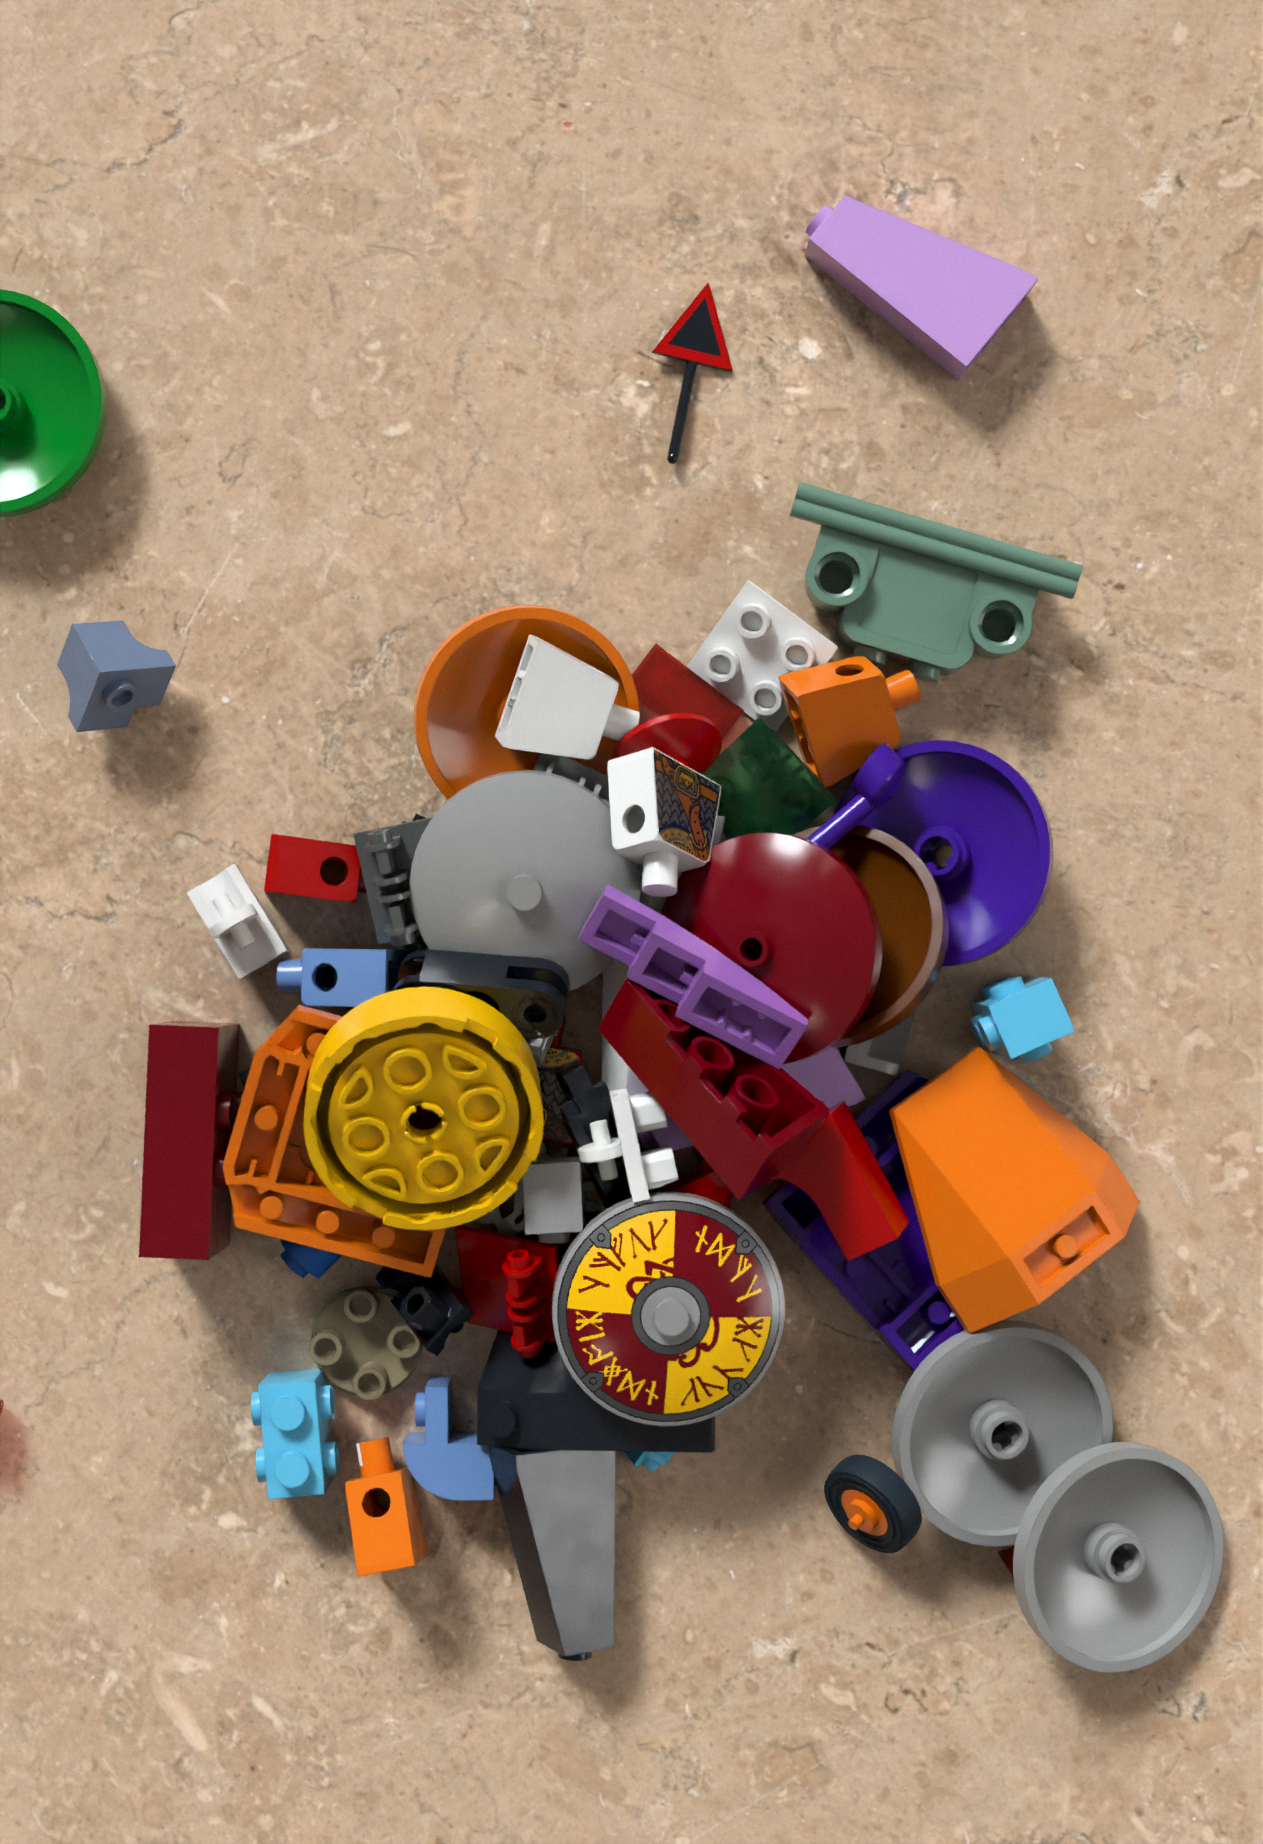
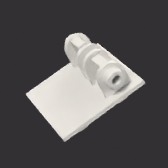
M747 580L686 669L775 734L789 715L778 676L826 664L832 658L838 646L750 580Z

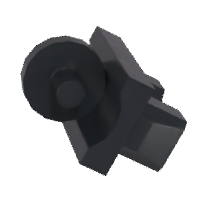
M436 1263L431 1278L383 1266L377 1273L376 1280L383 1290L393 1295L394 1299L390 1300L424 1348L436 1356L444 1349L449 1334H455L462 1330L464 1322L468 1321L474 1314L467 1303V1299L452 1285Z

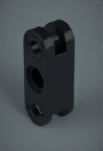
M425 949L416 950L403 959L397 976L398 983L393 987L392 991L413 987H438L462 992L478 998L497 1009L517 1027L524 1038L539 1039L547 1038L561 1028L565 1016L570 981L568 974L562 966L554 961L543 958Z

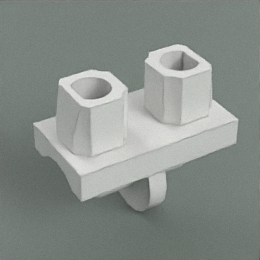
M238 864L231 865L214 878L187 892V895L239 980L244 979L290 950Z
M626 1088L609 1091L619 1138L610 1139L607 1120L590 1123L593 1142L578 1149L580 1161L583 1163L597 1162L601 1180H611L618 1177L614 1158L623 1156L633 1203L650 1199L649 1189L658 1188L678 1180L671 1146L640 1152L636 1134L667 1127L665 1111L652 1094L628 1096Z

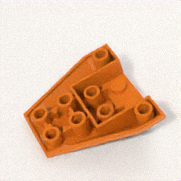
M974 1047L889 1110L935 1284L966 1332H975L1039 1305L1125 1238L1140 1201L1112 1156L981 1047Z

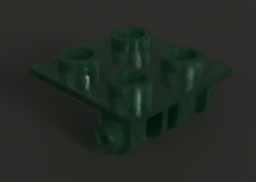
M761 716L702 773L703 776L721 785L717 815L725 816L723 833L728 839L754 833L794 835L803 831L837 800Z

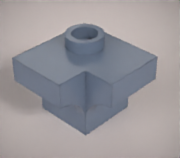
M124 621L72 624L57 664L68 685L70 694L68 717L76 732L127 727L135 708L158 706L161 704L176 668L167 650L153 649L137 641L128 630Z

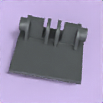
M432 817L353 833L378 944L392 942L393 946H403L415 942V937L421 936L412 911L410 874L415 850Z

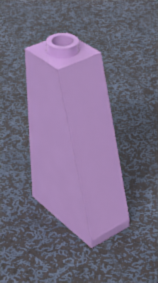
M846 195L843 196L833 210L827 205L823 206L805 231L810 236L805 256L958 381L1028 297L1038 280L1028 271Z

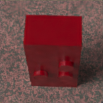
M169 1021L149 1025L139 1257L209 1260L230 1245L232 1200L229 1186L226 1185L222 1166L243 1096V1092H236L239 1045L238 1023Z

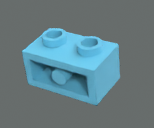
M1007 976L980 988L984 997L971 1003L976 1016L969 1018V1024L979 1046L982 1049L988 1047L993 1054L1009 1058L1012 1061L1020 1059L1021 1064L1031 1062L1051 1053L1053 1048L1050 1042L1075 1031L1052 978L1031 976L1022 980L1021 976L1016 978Z
M319 1368L269 1372L258 1385V1391L252 1392L251 1395L252 1422L254 1426H262L263 1448H257L256 1451L258 1482H266L268 1499L323 1495L329 1488L334 1476H339L340 1473L339 1446L337 1441L331 1442L329 1420L335 1418L333 1386L326 1385L325 1377Z

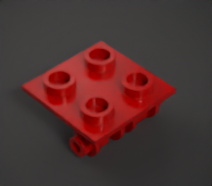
M459 1225L456 1226L455 1233L463 1293L469 1307L474 1312L467 1323L513 1333L511 1345L518 1351L519 1356L523 1358H533L539 1355L541 1352L540 1348L547 1341L557 1343L552 1320L553 1288L559 1269L557 1245L539 1243L534 1240Z

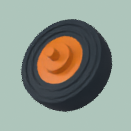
M851 1455L842 1460L830 1472L825 1481V1498L832 1514L853 1538L866 1547L881 1553H895L904 1548L917 1534L921 1526L922 1514L915 1495L895 1471L879 1460L866 1455Z

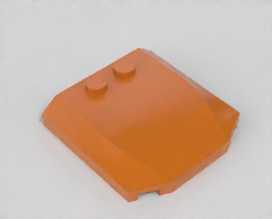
M298 1005L255 1051L223 1162L226 1185L229 1186L234 1210L235 1228L431 1278L446 1228L408 1230L382 1224L383 1218L365 1212L355 1205L350 1209L325 1186L313 1167L308 1155L303 1128L307 1081L314 1055L320 1043L342 1016ZM421 1105L417 1107V1110L407 1120L416 1129L429 1130L440 1122L441 1117L432 1110L423 1109Z

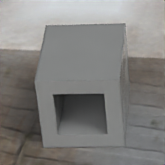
M579 1156L536 1158V1161L531 1162L528 1170L522 1177L525 1235L538 1234L539 1243L570 1242L573 1240V1232H582L584 1228L582 1162Z

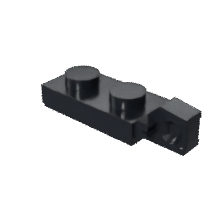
M574 1061L555 1071L554 1074L564 1096L567 1098V1101L558 1105L563 1117L561 1120L577 1152L580 1147L593 1142L590 1123L607 1120L610 1139L619 1138L610 1093L605 1082L600 1081L593 1085L582 1064L577 1065ZM638 1139L640 1152H644V1149ZM623 1156L614 1158L618 1177L611 1180H601L597 1162L583 1163L606 1209L631 1198ZM661 1186L649 1189L648 1191L649 1193L664 1192V1189Z

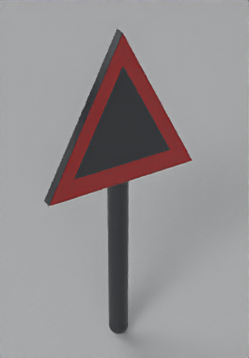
M709 282L652 351L654 354L686 361L667 456L670 464H675L678 461L697 364L728 372L733 371Z

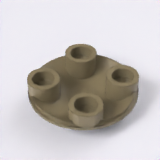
M360 1286L345 1290L334 1296L319 1312L313 1326L309 1346L311 1358L332 1385L346 1393L369 1401L378 1399L380 1396L392 1392L403 1385L415 1371L421 1358L423 1347L422 1343L390 1300L394 1299L393 1295L383 1290V1288Z

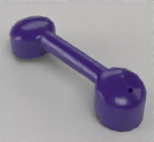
M887 743L881 744L874 750L856 775L852 784V790L857 796L807 838L808 840L826 849H830L871 812L885 805L894 796L902 783L906 766L904 761Z

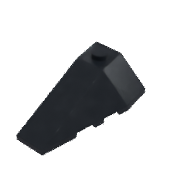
M497 1331L478 1385L477 1445L526 1450L712 1453L715 1451V1416L700 1422L680 1426L647 1425L620 1417L602 1407L582 1390L565 1366L557 1343L547 1341L540 1348L541 1352L539 1355L533 1358H523L519 1356L518 1351L511 1345L513 1333Z

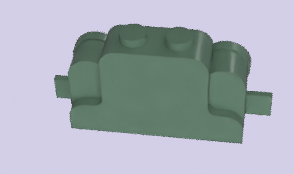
M799 482L790 512L791 517L821 525L812 557L806 568L805 590L810 601L818 608L825 611L841 610L837 624V633L840 641L846 647L854 650L852 657L865 656L875 666L884 667L886 660L908 666L907 669L913 674L914 678L937 683L940 675L947 676L957 672L971 659L973 652L984 658L996 659L1020 649L1027 642L1032 632V612L1038 591L1042 590L1073 599L1083 565L802 482Z

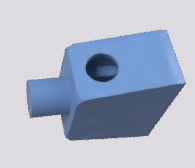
M304 948L302 960L281 959L279 961L276 972L277 987L280 993H301V1001L304 1006L357 1007L373 997L392 991L393 987L398 983L397 976L401 962L408 954L416 950Z

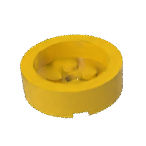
M438 987L404 988L378 995L361 1003L344 1015L329 1030L314 1055L307 1081L303 1127L310 1160L321 1181L343 1204L350 1209L355 1205L365 1212L383 1218L382 1224L408 1230H435L454 1227L475 1220L497 1208L517 1190V1183L528 1170L531 1162L536 1161L543 1138L544 1118L540 1079L533 1053L517 1027L497 1009L478 998L455 990ZM421 1105L423 1109L432 1110L441 1117L440 1122L429 1130L416 1129L410 1125L407 1119Z

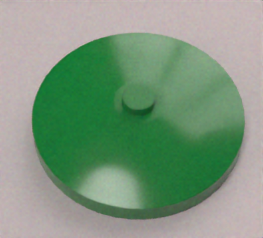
M0 289V518L22 515L40 509L58 499L77 483L93 461L100 446L106 422L107 400L105 384L99 364L89 345L69 321L56 310L33 297Z

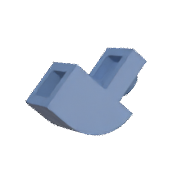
M430 1376L425 1386V1393H416L415 1424L416 1427H425V1432H408L403 1442L404 1458L410 1473L424 1489L444 1499L458 1501L494 1500L497 1485L489 1458V1446L477 1445V1431L453 1432L452 1376Z

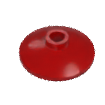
M692 713L667 714L643 722L630 730L616 745L611 760L654 747L696 772L703 774L718 758L722 748V739L716 725L704 716Z

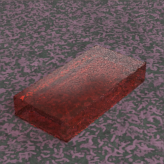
M658 644L653 646L632 674L639 703L657 717L673 713H692L704 716L716 725L722 740L744 713L743 709Z

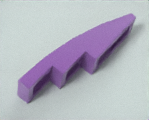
M608 884L581 929L578 940L630 966L626 978L677 1003L676 1017L778 1069L781 1068L808 1027L809 1020L756 977L670 919Z

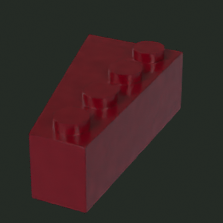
M626 978L598 1030L740 1201L796 1162L831 1110L782 1068L778 1069L676 1017L677 1003Z

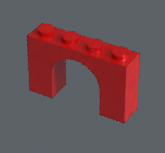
M842 1101L829 1108L831 1110L801 1157L773 1178L785 1180L796 1185L812 1198L848 1262L898 1239L910 1221L845 1101ZM705 1159L696 1164L700 1170L699 1172L683 1179L681 1173L677 1171L678 1180L662 1186L664 1192L675 1191L703 1196L732 1210L733 1192Z

